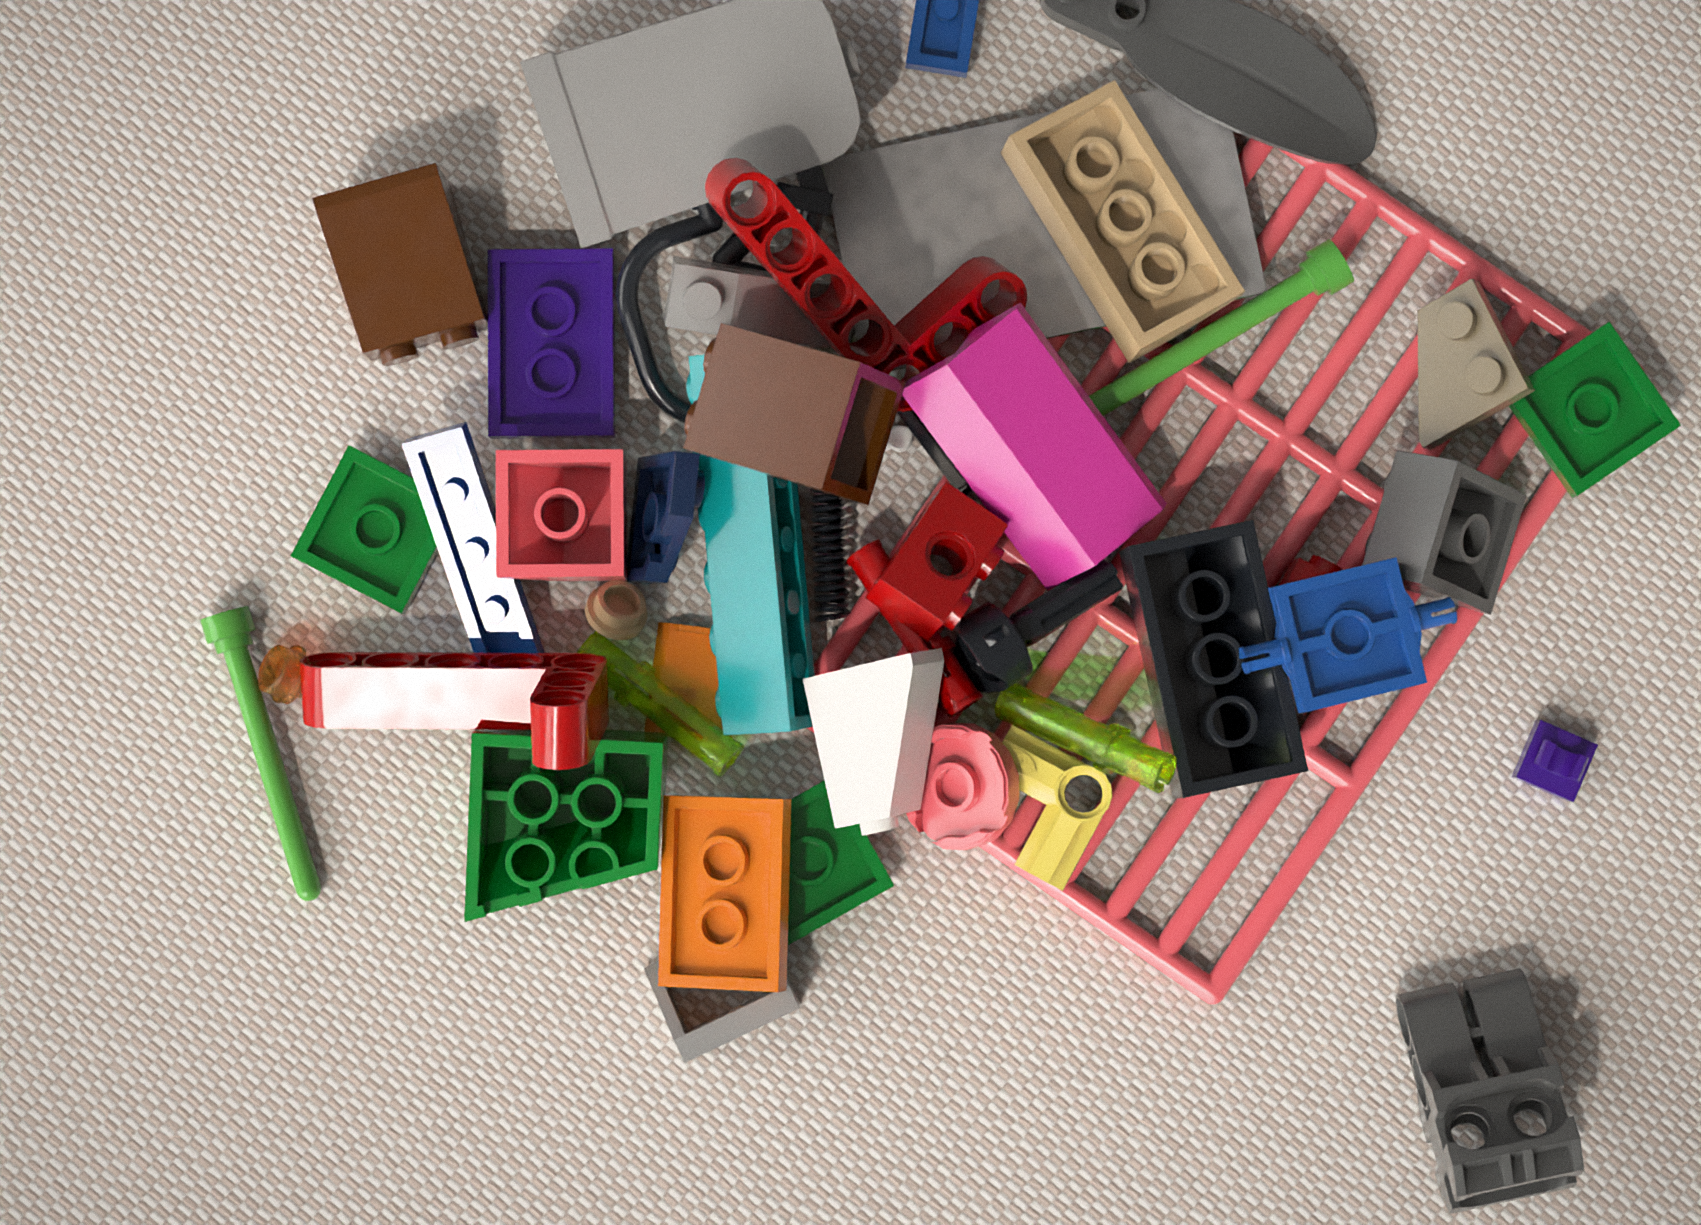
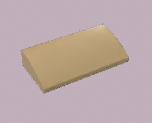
M1115 80L1008 137L1001 155L1128 363L1133 362L1190 329L1242 296L1245 292Z

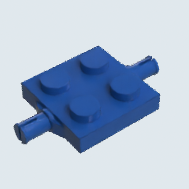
M1397 557L1268 588L1276 620L1275 640L1247 647H1239V658L1243 659L1265 654L1264 658L1241 663L1245 674L1281 665L1290 678L1298 713H1305L1427 683L1420 655L1421 631L1457 623V611L1431 616L1433 612L1455 607L1452 598L1449 596L1445 599L1415 606L1413 600L1404 589Z

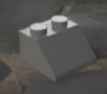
M1397 450L1391 471L1384 483V494L1373 531L1366 543V554L1362 565L1397 557L1404 589L1438 600L1449 596L1455 605L1491 615L1527 495L1459 461Z

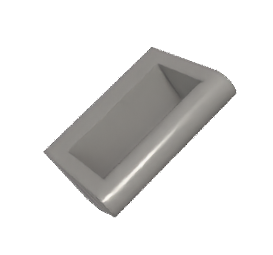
M659 961L644 968L684 1063L799 1009L801 1004L787 976V991L766 992L688 1030L669 988L658 986Z

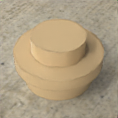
M611 580L597 587L591 592L585 604V615L592 628L599 634L614 640H628L636 637L643 630L648 617L646 600L642 592L633 584L622 580Z

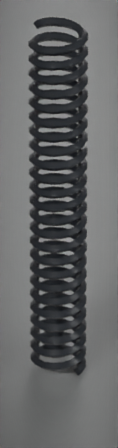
M810 488L809 490L812 493L823 494L812 496L809 500L813 503H825L812 506L810 510L813 513H827L813 516L810 520L814 523H829L813 526L811 530L814 533H831L813 536L811 540L815 543L831 544L816 545L812 550L816 553H832L817 555L812 558L814 562L832 563L814 566L812 570L815 572L832 574L817 575L813 580L815 582L833 583L817 585L813 588L816 592L833 593L815 596L814 600L816 602H830L833 604L817 605L814 610L817 612H832L833 614L817 615L814 619L817 622L845 618L851 613L850 610L845 608L851 602L844 598L850 594V591L844 588L850 583L844 578L850 572L843 568L848 565L843 557L849 552L843 549L848 542L842 539L848 533L845 529H842L847 522L841 519L847 512L840 508L844 507L847 502L839 499L841 498L839 496Z

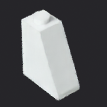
M942 648L900 655L803 679L835 829L860 824L862 836L899 828L897 815L921 809L944 666Z

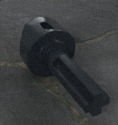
M1103 559L1096 566L1062 582L1012 613L1009 618L989 601L963 616L960 620L955 642L956 647L953 654L976 689L986 693L1001 692L1033 673V665L1027 647L1034 645L1123 589V584L1117 577L1118 572L1112 563L1108 564Z

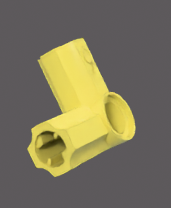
M1012 724L1002 743L1010 751L1018 771L1019 791L1046 805L1014 865L1063 891L1103 815L1110 806L1112 799L1111 784L1106 775L1099 769L1091 767ZM1080 775L1093 777L1102 788L1101 802L1096 809L1090 812L1081 813L1075 811L1068 805L1065 799L1067 784L1071 779Z

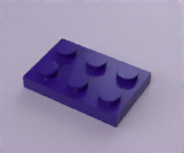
M613 248L487 249L488 437L490 439L615 438V282Z

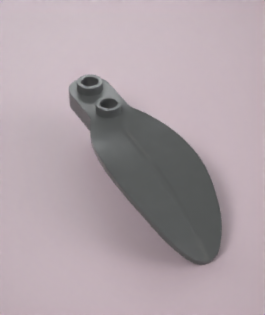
M1040 0L1044 13L1050 19L1103 45L1122 51L1136 70L1162 92L1195 113L1234 132L1283 151L1327 164H1344L1347 166L1360 164L1374 150L1376 143L1375 125L1367 104L1356 86L1319 47L1290 26L1267 14L1232 0ZM1122 6H1130L1137 11L1138 15L1131 20H1125L1116 14V10Z

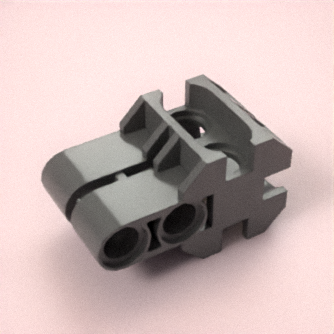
M1521 968L1463 981L1464 1000L1471 1029L1468 1028L1462 1003L1453 983L1396 995L1398 1020L1417 1087L1421 1124L1426 1143H1432L1438 1165L1435 1175L1440 1194L1449 1213L1462 1212L1575 1187L1577 1183L1576 1176L1581 1175L1584 1171L1580 1135L1574 1116H1567L1561 1096L1565 1086L1561 1070L1549 1046H1546L1531 991ZM1476 1049H1478L1481 1063L1477 1060ZM1519 1112H1529L1537 1115L1540 1119H1543L1546 1125V1132L1539 1136H1530L1523 1133L1517 1128L1514 1122V1115ZM1458 1125L1473 1126L1481 1132L1484 1138V1145L1477 1149L1462 1147L1454 1141L1451 1130Z

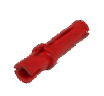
M876 539L847 558L846 562L849 567H852L867 592H869L890 561V557L882 547L880 539ZM878 607L880 613L885 617L908 654L942 648L944 673L942 672L938 699L946 709L949 718L958 715L983 697L953 654L952 650L956 645L949 635L942 637L937 630L928 641L923 638L921 640L918 634Z

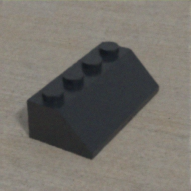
M1250 520L1131 545L1119 552L1172 798H1186L1307 772V762L1287 674L1281 665L1245 674L1241 663L1264 658L1265 654L1243 659L1239 658V647H1247L1275 640L1276 621L1268 592L1254 521Z

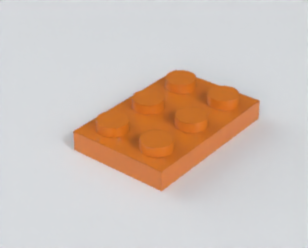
M663 795L658 986L763 992L787 991L791 799Z

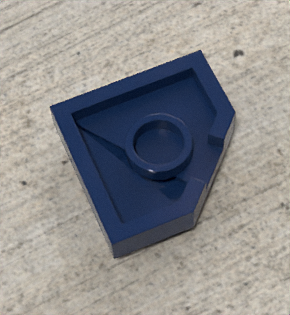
M672 451L638 458L627 557L628 582L644 584L668 583L671 572L676 567L679 552L693 520L694 508L700 506L704 496L705 475L702 470H698L700 454Z

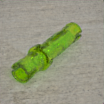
M597 631L593 632L578 649L577 653L597 654L607 659L608 687L615 692V701L624 708L632 705L666 732L669 737L713 769L716 775L721 777L736 762L745 746L741 742L734 740L731 736L723 735V730L654 676L655 668L644 660L638 663ZM615 668H618L621 672L627 675V677L631 679L634 683L638 684L645 691H647L652 696V699L649 698L646 694H644L643 691L640 690L637 686H635L626 678H624L621 674H619L615 670ZM666 707L701 734L703 740L668 713Z
M1015 683L1007 688V690L1001 691L995 705L996 718L1017 727L1019 726L1042 739L1085 757L1087 760L1094 762L1092 764L1094 769L1106 775L1115 772L1138 782L1156 793L1164 791V784L1169 785L1174 776L1177 766L1176 756L1149 746L1130 736V730L1117 723L1108 726L1097 722L1052 699L1034 693L1019 683Z

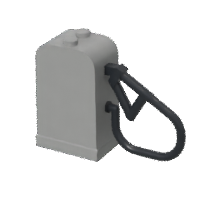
M729 0L558 53L550 51L520 62L581 248L612 239L614 234L691 208L698 211L699 215L660 227L642 238L626 257L619 273L616 288L618 313L641 383L651 400L663 412L685 423L691 403L674 393L661 374L639 306V283L647 265L660 252L669 247L715 233L722 228L723 219L709 203L706 197L705 183L708 173L716 164L724 159L736 157L747 160L772 181L796 174L799 186L784 182H778L776 186L792 205L800 210L799 213L820 237L824 215L829 216L834 195L828 191L821 164L830 162L844 154L856 140L860 126V114L851 79L861 76L850 39L845 40L843 38L838 40L832 18L821 0ZM747 180L739 183L733 189L731 195L753 188V181ZM734 232L713 254L711 260L714 263L767 271L762 265L742 261L750 250Z

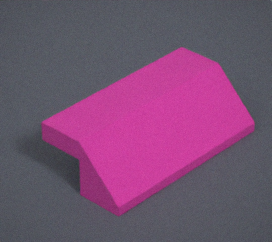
M1021 303L973 329L956 353L910 378L905 384L902 396L986 509L1008 524L1004 533L1047 590L1096 566L1159 514L1167 504Z

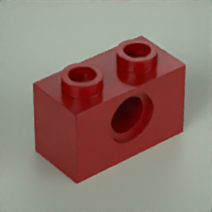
M946 481L929 501L865 598L926 641L942 625L952 631L973 601L964 592L976 576L984 582L1003 556L1005 550L999 547L997 542L1008 527V524ZM930 555L944 557L951 564L953 575L948 576L938 572L931 563Z

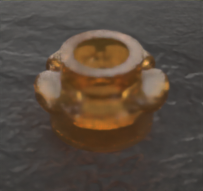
M276 645L265 655L258 672V686L262 692L270 694L275 703L290 704L296 698L302 697L300 659L306 657L305 664L310 665V658L306 656V649L300 645H293L290 648Z

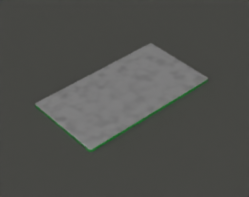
M1160 89L1126 95L1127 101L1244 288L1245 292L1237 299L1257 296L1266 290V284L1233 131L1195 113ZM1055 111L841 155L823 164L828 191L834 194L831 208L842 263L893 325L900 321L963 263L974 257L985 256L993 258L1022 279L1027 288L1028 300L1025 309L1047 339L1106 327L1001 155V151L1011 134ZM999 279L987 284L981 295V303L991 300L996 295L999 288ZM868 319L861 320L855 324L858 340L863 338L868 330ZM952 322L945 323L936 331L933 339L934 345L941 344L947 340L953 328ZM906 364L899 365L892 371L906 368Z

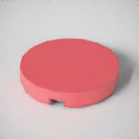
M948 723L933 728L921 809L906 813L909 821L919 833L925 832L929 838L935 840L932 843L943 849L969 850L997 839L1012 822L1019 802V774L1010 751L994 733L974 723Z

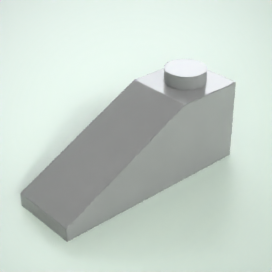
M674 256L664 313L665 327L717 335L720 324L723 323L794 344L833 348L768 271ZM815 279L809 291L810 298H816L824 294L829 288L830 282ZM854 326L849 332L848 343L852 341Z

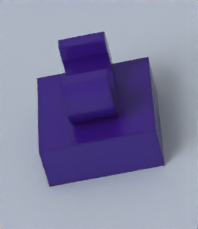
M1535 720L1511 777L1567 802H1574L1598 744L1543 720Z

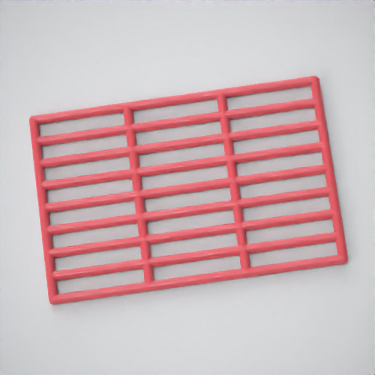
M1251 138L1238 155L1245 189L1274 148ZM1278 149L1305 168L1256 238L1263 272L1325 182L1356 202L1331 239L1346 261L1376 217H1379L1408 238L1283 420L1252 399L1324 293L1317 296L1312 292L1283 309L1232 385L1201 365L1206 357L1204 356L1154 387L1120 437V440L1134 459L1142 451L1186 385L1217 407L1159 490V494L1167 503L1164 509L1128 538L1110 562L1118 572V579L1124 587L1126 582L1119 552L1128 546L1155 541L1237 421H1240L1268 440V443L1209 529L1244 522L1290 455L1320 477L1262 561L1268 588L1275 587L1290 563L1295 559L1340 491H1343L1372 511L1336 563L1343 570L1362 566L1366 554V543L1373 531L1384 489L1355 469L1418 378V334L1335 455L1306 437L1304 433L1428 251L1459 272L1445 294L1468 280L1474 279L1480 282L1483 289L1511 307L1500 323L1513 348L1531 321L1562 341L1551 360L1591 334L1592 331L1347 165L1321 163ZM1246 298L1232 301L1199 322L1191 335L1241 306ZM1102 327L1103 329H1105L1106 331H1108V332L1110 333V331L1108 330L1107 327ZM1070 334L1047 340L1058 353ZM1114 338L1081 384L1088 396L1113 382L1127 362ZM1166 342L1143 356L1150 360L1173 345ZM1514 414L1476 469L1498 481L1529 437ZM1451 439L1432 450L1422 448L1419 442L1412 453L1439 457ZM1552 469L1521 513L1498 592L1567 492ZM944 475L888 555L890 559L929 501L946 481L950 484ZM1003 533L997 542V545L1005 550L1001 559L1025 575L1002 609V612L1009 618L1012 613L1043 595L1047 589L1007 535ZM976 576L964 592L965 594L969 593L978 580ZM866 589L850 610L851 613L844 619L815 661V676L840 670L879 614L878 607L865 598L868 594ZM1121 590L1069 622L995 730L994 734L1001 742H1003L1012 724L1026 731L1098 625L1129 647L1059 748L1078 760H1082L1144 669L1134 619L1112 605ZM1406 590L1415 604L1421 594ZM1458 606L1456 609L1457 623L1447 624L1422 659L1427 683L1401 690L1350 767L1319 746L1348 702L1311 711L1299 729L1307 767L1310 771L1334 786L1335 789L1210 974L1178 952L1300 773L1263 782L1158 938L1127 918V915L1211 792L1186 798H1177L1106 903L1075 882L1162 754L1156 720L1150 725L1112 781L1110 806L1103 815L1063 891L1014 865L1023 849V845L1029 838L1046 806L1040 801L1027 795L1015 812L1012 822L997 839L979 847L1206 1003L1217 1004L1223 1000L1484 613ZM942 625V626L938 629V631L940 632V634H941V632L943 631V629L945 628L944 625ZM903 645L895 657L908 654ZM939 701L934 728L943 724L955 723L962 712L949 718L946 709ZM813 727L807 728L808 730L814 733ZM1101 799L1099 800L1094 809H1096V807L1100 804Z

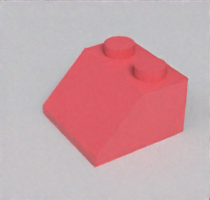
M623 449L496 450V578L545 581H627V456Z

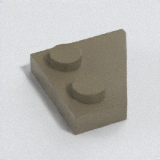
M1470 279L1417 310L1418 434L1422 448L1432 450L1535 391L1479 281Z

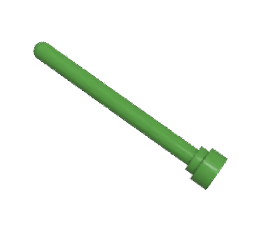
M1327 239L1306 252L1308 259L1299 263L1300 271L1089 395L1090 399L1100 413L1105 416L1310 293L1314 292L1317 296L1326 291L1330 295L1337 293L1354 282L1353 274L1340 250L1330 239Z
M249 606L239 607L203 618L200 622L207 644L214 643L217 655L224 654L296 893L304 901H313L321 893V884L248 649L249 645L254 644L250 632L256 630Z

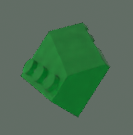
M474 730L471 735L464 922L482 918L489 913L518 905L522 907L540 902L544 898L581 888L584 890L657 870L659 867L662 838L663 795H666L669 733L605 730L588 764L578 768L552 770L537 767L532 763L531 730Z

